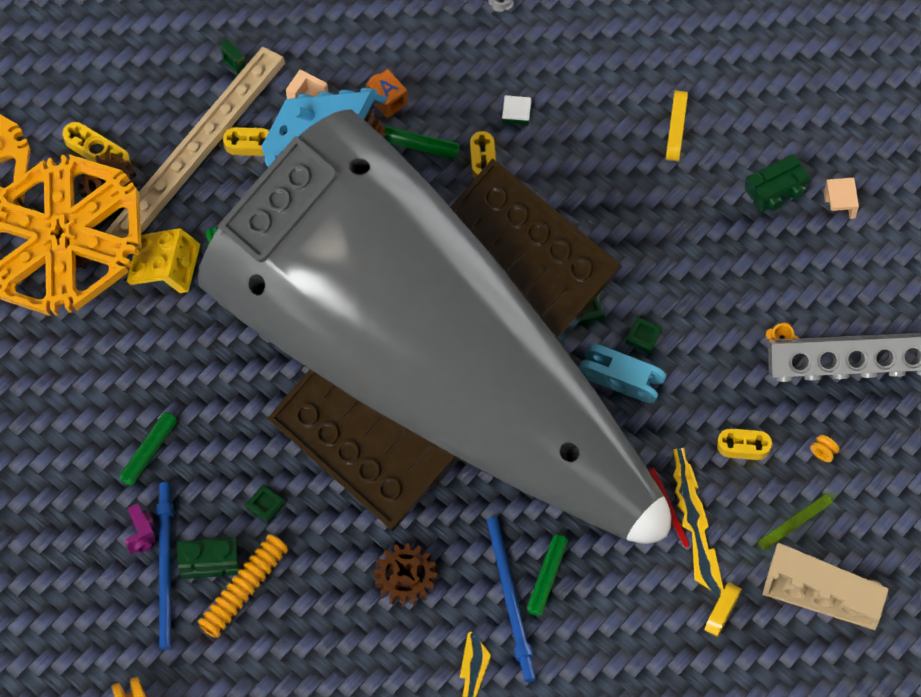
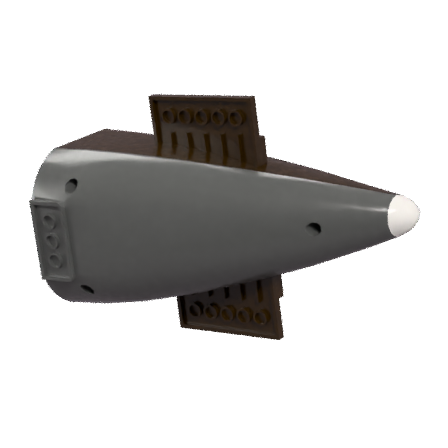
M352 109L341 110L322 118L298 137L295 136L217 226L219 228L210 241L200 265L198 275L199 287L242 322L309 368L308 372L267 419L390 530L394 531L431 487L435 488L454 465L461 460L537 499L625 540L639 544H650L659 542L667 537L671 528V513L665 496L604 403L561 343L586 314V308L619 272L622 266L492 158L451 207H449L432 186L399 152Z

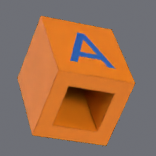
M388 69L381 74H375L366 83L367 88L376 89L377 94L387 97L385 103L374 104L386 118H389L408 105L407 89Z

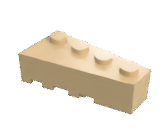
M778 543L762 595L876 630L888 588L883 587L879 582L864 579Z

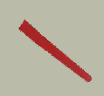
M649 469V473L665 496L670 508L671 522L683 546L688 548V540L666 490L655 469Z

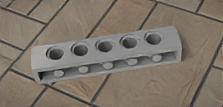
M921 333L768 340L769 374L773 378L776 377V381L780 382L793 381V377L804 376L805 380L822 379L821 375H833L834 379L850 378V374L860 373L861 377L864 378L878 377V373L889 372V376H905L906 371H917V374L921 375ZM916 348V358L910 362L905 361L906 351ZM881 350H888L889 358L883 363H878L876 359L877 354ZM853 351H860V361L856 364H849V355ZM826 352H831L833 354L832 362L829 365H821V356ZM801 353L805 355V362L801 366H792V358L796 354Z

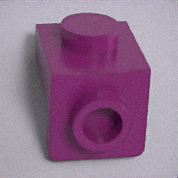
M137 503L127 508L138 532L125 539V544L130 554L145 552L156 542L151 527L155 526L148 510L142 512Z

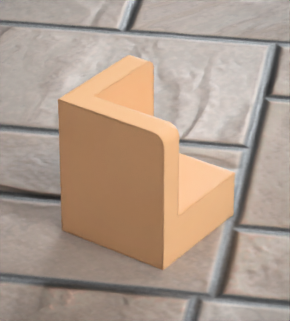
M302 70L298 71L286 88L287 99L297 98L298 94L318 96L319 92H328L326 82Z
M854 178L827 180L824 198L825 202H830V209L832 211L848 210L850 219H855L859 204Z

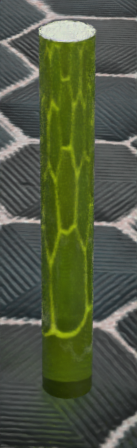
M827 494L820 497L758 540L759 547L765 551L831 505V498Z

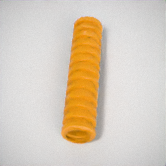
M267 535V541L260 544L261 549L257 548L255 550L256 555L249 557L250 562H245L243 565L244 569L238 571L239 576L232 578L233 583L227 584V590H223L221 592L222 596L215 599L216 604H211L209 607L210 611H205L204 619L200 618L198 620L199 626L208 635L216 638L220 636V630L226 629L225 624L231 623V617L238 614L237 609L243 608L242 603L248 602V596L255 593L254 588H259V582L265 581V575L271 573L270 568H275L277 566L276 561L282 560V554H286L288 548L281 539L274 535Z

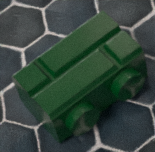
M792 154L746 177L745 191L754 201L760 212L768 209L775 211L784 204V201L792 197L799 199L805 195L809 187L810 176L804 167L801 166L795 154Z
M236 537L177 541L178 569L181 579L220 577L224 574L227 576L238 575L240 570L239 548Z

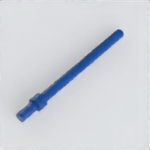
M162 482L159 484V504L156 505V517L159 519V649L170 650L171 518L174 517V505L171 504V484Z
M491 517L487 519V524L516 647L514 652L516 661L520 662L524 682H533L536 680L531 660L534 657L532 647L527 643L497 517Z

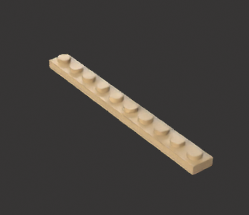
M262 47L139 191L141 234L219 143L224 133L235 124L285 64L283 56ZM127 208L122 211L105 233L120 238L128 235L129 219Z

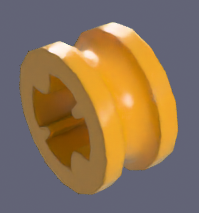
M819 435L816 439L817 443H813L810 449L822 461L831 462L834 458L833 454H837L840 448L831 438Z

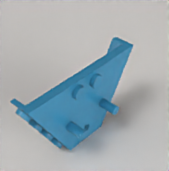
M362 88L357 93L350 90H340L339 94L335 95L329 92H319L318 96L298 94L297 98L286 99L261 146L266 165L269 167L295 136L298 137L322 118L334 112L352 109L364 120L371 105L385 103L387 97L377 94L376 89Z

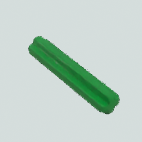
M385 126L384 139L390 144L453 159L458 156V143Z
M164 412L121 472L119 477L122 482L129 486L134 485L176 425L177 420L175 416L168 412Z
M556 534L552 538L527 606V612L532 615L541 616L568 545V539L564 536Z

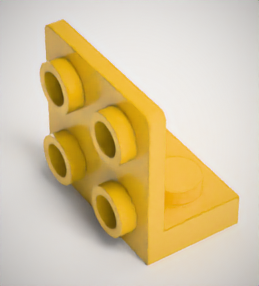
M181 228L142 234V249L136 246L140 254L133 255V267L129 270L127 283L136 285L163 280L179 293L189 292L201 244Z

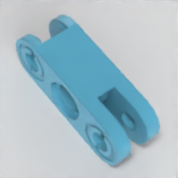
M590 344L585 355L589 360H583L579 365V369L587 380L643 402L654 403L658 394L649 384L664 383L666 374L660 368L602 345Z

